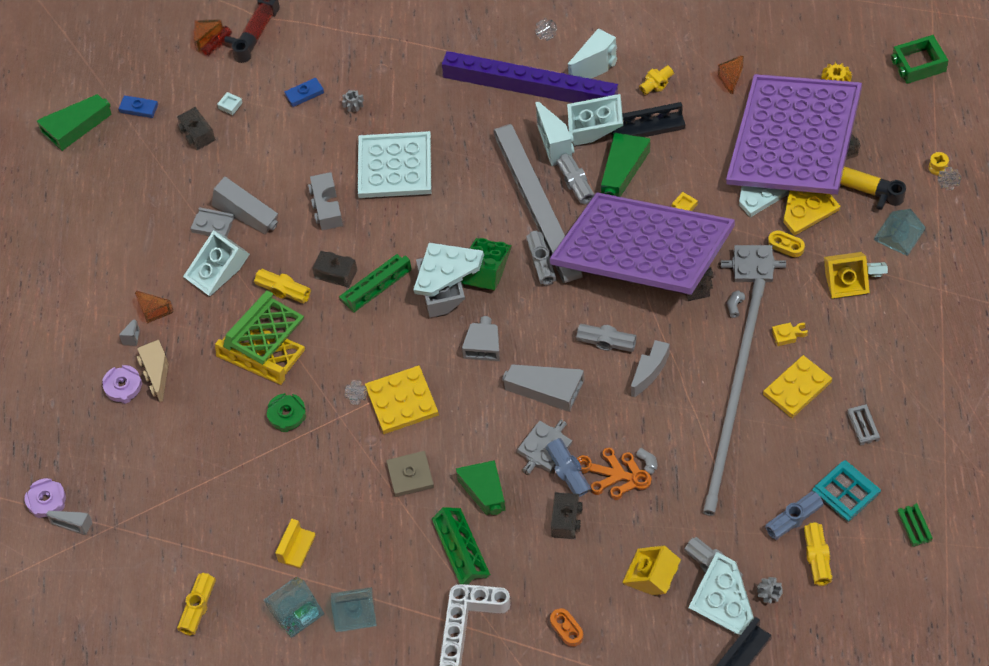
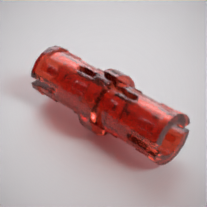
M223 26L216 35L213 34L210 40L201 47L202 53L209 56L217 47H221L225 36L232 35L230 28Z

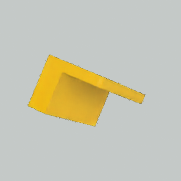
M291 518L275 552L278 562L301 568L314 541L315 533L302 529L299 521Z

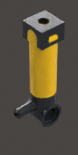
M844 166L840 184L880 197L876 204L878 210L883 209L886 201L893 206H899L904 202L906 192L904 182L900 180L888 181Z

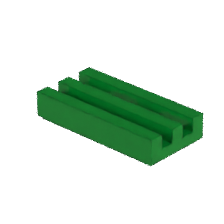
M917 503L913 504L912 507L909 505L905 509H898V515L912 547L932 541L933 537ZM913 512H915V515H916V517H917V519H918V521H919V524H920V526H921V528H922V530H923V533H924V535H925L926 538L923 537L922 532H921V530H920V528H919V526H918V523H917V521H916V519H915V517H914ZM907 513H908V516H909V518H910V520H911V522H912V525H913V527H914V530L916 531V534H917L919 540H916V538H915V536H914V534H913V532H912V529H911V527H910V525H909V523H908V520H907V518H906V516H905V514H907Z

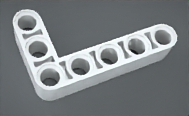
M458 584L451 588L439 666H461L469 611L505 613L510 609V596L505 588ZM459 595L464 596L462 599H456ZM478 597H484V598H485V599L482 600V601H477V600H476ZM498 599H505L504 602H497ZM455 614H461V615H462V616L459 617V618H453V616H454ZM453 633L459 634L457 637L450 636ZM450 652L457 653L455 656H448Z

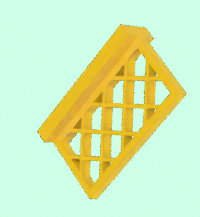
M259 329L250 330V335L260 334ZM262 329L264 334L273 333L266 329ZM225 337L223 340L219 339L215 343L216 357L280 385L285 381L287 372L305 351V346L286 339L275 351H283L284 355L274 357L272 354L271 358L262 365L234 348L230 351L224 348ZM275 338L265 339L267 344L275 342ZM261 339L252 340L253 345L263 344ZM241 341L239 342V344H241V345H243V346H250V345H249V342H245V343H241ZM293 348L297 350L296 353L287 355V349ZM255 350L258 355L265 354V350ZM285 360L287 362L284 367L276 364V362Z

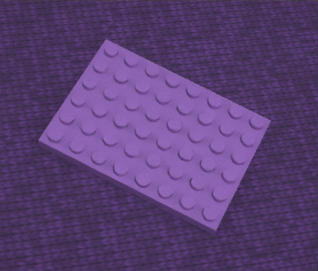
M754 74L726 178L727 185L838 195L862 83Z
M596 193L550 257V264L692 295L734 228L735 220Z

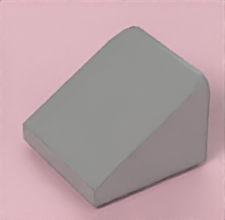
M132 320L120 333L119 337L123 345H137L140 333L137 321Z

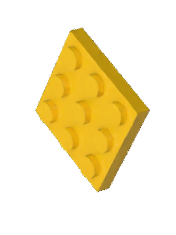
M420 365L365 383V388L383 434L439 416Z

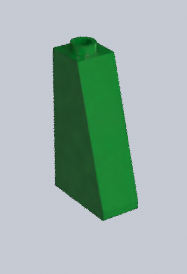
M96 94L38 119L37 124L41 133L63 151L111 116V105L106 98L103 99Z
M619 133L614 134L601 183L602 194L622 196L650 153L651 138Z

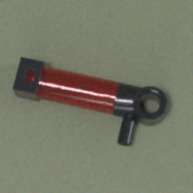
M257 0L258 6L239 39L225 36L224 42L232 44L234 58L237 62L246 63L251 59V51L271 17H275L280 9L278 0Z

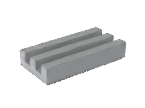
M867 404L847 410L860 446L864 445L865 442L869 444L873 440L875 442L880 440ZM862 410L865 414V417L873 434L871 436L868 432V429L860 412ZM854 412H856V415H857V417H858V420H859V422H860V425H861V427H862V430H863V432H864L865 437H863V435H862V432H861V430H860V427H859V425H858V422H857V420H856V417H855V415H854Z

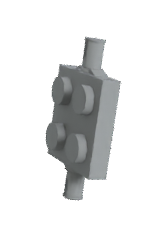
M734 245L733 260H721V268H733L735 282H754L757 278H761L765 282H773L774 269L786 268V260L774 259L772 245Z
M540 420L517 449V453L528 461L527 465L522 469L524 473L529 475L535 466L551 473L556 465L545 448L547 444L561 438L567 449L572 445V440L561 433L567 425L565 421L560 420L555 428L548 426Z

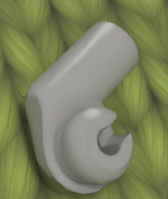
M734 291L727 301L731 318H736L740 315L737 304L745 300L743 292Z
M640 448L636 456L647 464L644 470L649 474H653L655 469L657 470L658 468L656 457Z

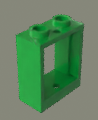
M934 35L894 46L893 54L891 55L892 63L897 66L901 78H904L906 84L947 72L949 60ZM926 50L932 62L911 68L905 56Z

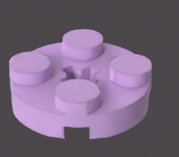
M122 365V368L116 369L114 367L110 369L103 377L102 384L105 394L109 399L128 403L139 393L142 381L135 368ZM126 381L124 386H119V382Z
M45 478L34 482L30 486L31 489L25 494L26 506L37 518L47 517V511H62L65 507V491L59 482L52 481V479ZM47 494V496L50 497L46 501H41V499H43V495Z

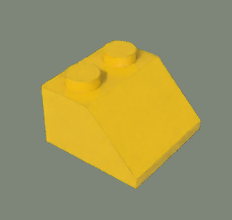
M856 252L824 257L825 274L831 298L870 293L865 254Z
M665 545L638 548L622 583L650 595L666 594L670 588L673 576L678 570L681 559Z

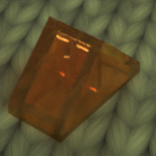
M221 20L195 21L194 43L198 52L202 51L224 33Z
M738 56L718 65V77L730 94L734 93L743 70L744 56Z
M136 290L135 295L147 323L173 313L174 310L170 300Z

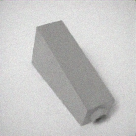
M224 176L214 188L212 206L216 209L234 214L235 219L264 234H267L269 230L273 231L277 226V212Z
M512 364L509 371H505L502 381L504 382L505 390L570 412L584 383V371L580 369Z

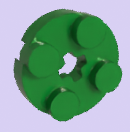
M284 393L275 396L268 404L267 418L269 423L281 432H288L298 427L306 419V408L303 400L295 394L291 396ZM284 409L287 411L291 410L289 414L283 415Z

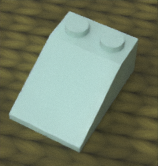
M597 29L568 63L569 75L592 79L607 72L617 62L616 37Z
M620 94L567 104L569 132L572 131L574 146L592 143L623 126Z
M535 102L537 127L550 164L554 166L557 165V159L561 155L567 153L572 156V153H574L572 131H568L566 124L540 102Z
M213 230L183 277L211 296L240 270L250 253L226 236Z

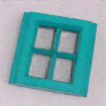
M844 460L815 485L812 491L816 492L821 497V500L849 522L878 496L881 489L849 462Z

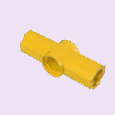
M264 269L258 270L256 273L255 284L271 290L278 298L284 299L288 297L303 304L307 303L310 298L311 289L294 282L286 274L277 275Z
M817 522L810 523L804 526L807 543L808 564H811L814 584L825 586L832 583L828 544H825L822 524Z
M203 572L198 574L191 593L186 597V607L178 624V631L189 636L195 635L200 620L207 611V602L216 582L215 577ZM196 602H201L199 605L193 606Z

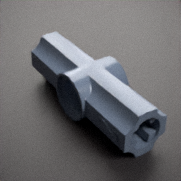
M558 438L547 444L545 448L556 465V473L563 481H566L575 498L588 493L591 487L580 471L582 470L581 464L575 456L570 454L563 440Z
M811 491L798 502L789 504L784 512L765 525L768 534L772 539L778 540L791 529L800 527L806 518L823 507L824 503L821 497L816 492ZM791 514H797L798 517H792Z

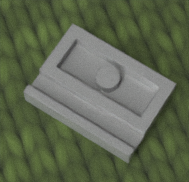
M199 207V212L196 214L190 229L192 233L210 236L214 230L227 237L235 217L234 214Z

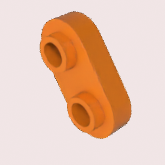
M565 609L554 610L550 616V622L566 645L571 647L581 644L583 641V630L572 615ZM562 619L564 623L560 624L557 621ZM571 635L577 636L575 639L569 638Z

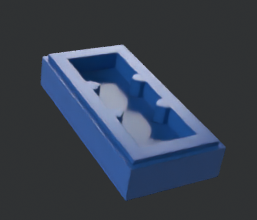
M315 77L284 91L292 107H295L323 94L324 89Z
M124 95L119 106V112L153 118L158 102Z

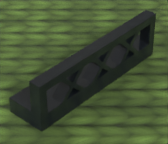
M682 102L622 113L623 126L612 131L613 138L615 133L648 137L685 129ZM678 109V112L669 113L671 110Z
M757 617L753 618L716 666H750L772 637L771 634L760 628V619Z

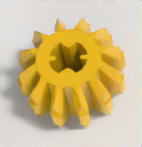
M836 62L834 65L828 63L827 68L822 70L821 79L851 82L852 74L849 66L844 67L843 63L837 65Z

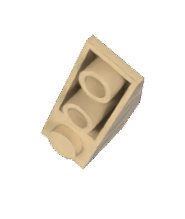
M159 340L137 348L140 354L137 356L140 367L144 366L146 369L143 371L146 381H151L152 383L149 388L153 397L157 396L159 402H162L169 364Z

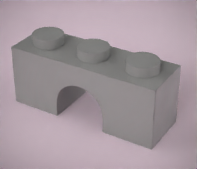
M332 172L310 176L311 184H308L310 195H314V198L311 199L313 210L317 209L318 212L314 213L316 224L320 223L321 230L343 226L338 201L326 202L328 199L337 197Z

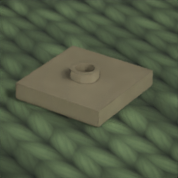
M425 451L386 460L395 497L434 488Z

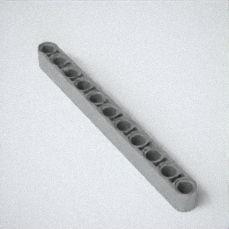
M512 124L494 129V136L538 231L542 232L546 248H548L549 254L552 256L565 238L563 230ZM555 266L563 283L582 278L581 271Z

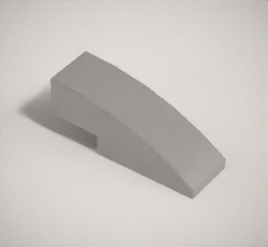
M655 340L650 356L641 355L631 385L632 397H636L643 392L660 374L670 354L669 343Z

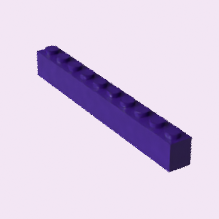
M447 51L442 62L443 78L569 103L618 94V84L456 52Z

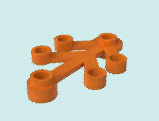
M605 448L603 450V459L609 461L612 468L593 464L586 455L577 458L581 465H587V467H582V470H580L582 473L590 471L610 476L592 483L591 491L594 495L602 494L604 488L621 480L629 482L620 487L614 486L611 488L610 494L614 500L621 499L623 493L634 488L643 490L651 485L650 474L638 468L633 455L629 452L622 455V464L628 466L632 473L624 471L615 457L612 448ZM606 453H611L612 455H611V456H606L605 454H606ZM625 458H631L630 461H626V460H624V459H625ZM643 479L645 482H638V480ZM599 486L600 489L595 490L594 487ZM618 491L620 494L614 495L613 492Z

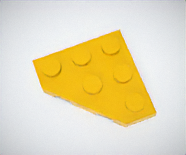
M789 190L783 223L795 236L840 210L841 206L831 194Z

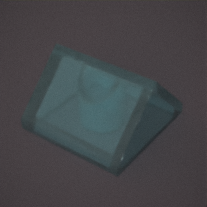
M912 209L893 211L874 237V240L908 256L926 227Z
M372 587L331 593V606L336 632L377 626Z

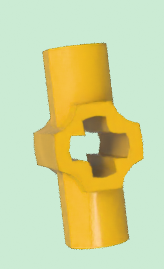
M667 65L660 71L651 69L645 76V82L639 85L642 93L647 95L654 89L656 91L665 89L668 79L674 75L672 68Z

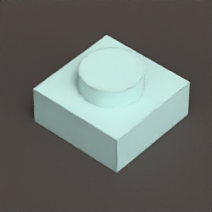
M227 92L218 102L217 106L218 109L233 115L243 102L241 98Z
M885 262L867 263L868 274H871L872 277H881L883 274L888 273V266Z

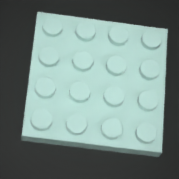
M430 131L358 136L359 198L432 194Z

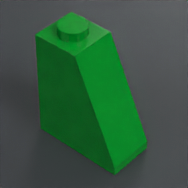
M495 460L456 468L458 482L486 515H497L506 511Z

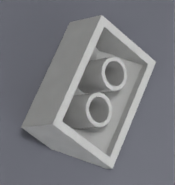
M424 258L416 259L418 274ZM461 281L451 287L447 286L441 289L439 294L433 297L424 295L429 318L448 314L465 300Z

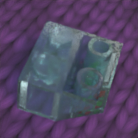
M297 576L263 600L274 618L291 638L325 614L305 581Z

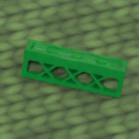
M396 254L339 296L340 300L355 313L412 271L410 259L406 255L401 258Z
M442 507L432 518V521L459 583L468 585L474 578H488L490 576L489 570L461 508ZM452 515H456L458 521L454 519ZM459 530L465 534L466 538L460 534ZM466 547H468V548L473 552L474 555H472L470 552H468V550H467ZM474 564L477 565L481 571H477Z

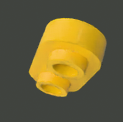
M779 230L773 231L769 235L768 244L772 245V249L791 257H799L804 253L805 243L802 239Z

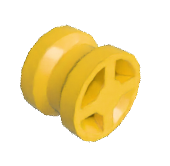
M942 152L932 154L929 171L937 176L945 174L949 163L948 156Z

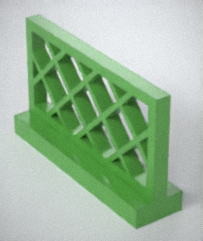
M266 290L227 332L223 347L229 351L234 348L263 365L303 321L304 316L273 299V293ZM274 306L280 312L271 313L270 308ZM282 317L283 322L274 323L273 318ZM286 317H293L296 320L287 322ZM269 318L270 323L261 324L260 319ZM285 327L286 332H276V328ZM272 328L273 333H263L262 329ZM259 329L260 334L250 335V330ZM275 338V344H266L265 339ZM248 340L250 346H243L239 342ZM252 340H262L263 345H253ZM255 350H265V355L262 357L256 354Z

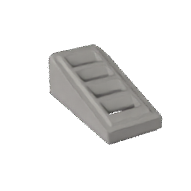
M47 511L46 513L51 524L83 535L87 534L92 525V519L88 513Z

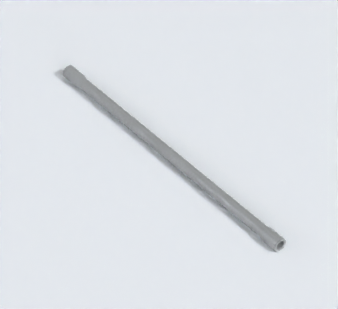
M761 278L755 279L753 284L752 298L710 487L703 513L707 516H714L717 507L719 488L759 306L766 283Z

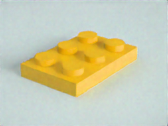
M802 355L763 391V395L793 418L831 384L833 378Z

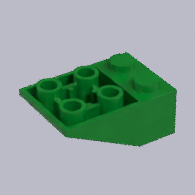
M476 238L469 249L482 250L484 252L481 267L478 272L470 273L463 277L461 283L495 290L501 280L512 245L504 242L489 241L486 238Z

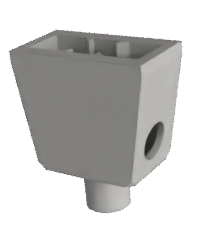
M483 316L480 318V323L470 324L462 346L463 359L500 361L498 326L491 324L492 319L490 317Z

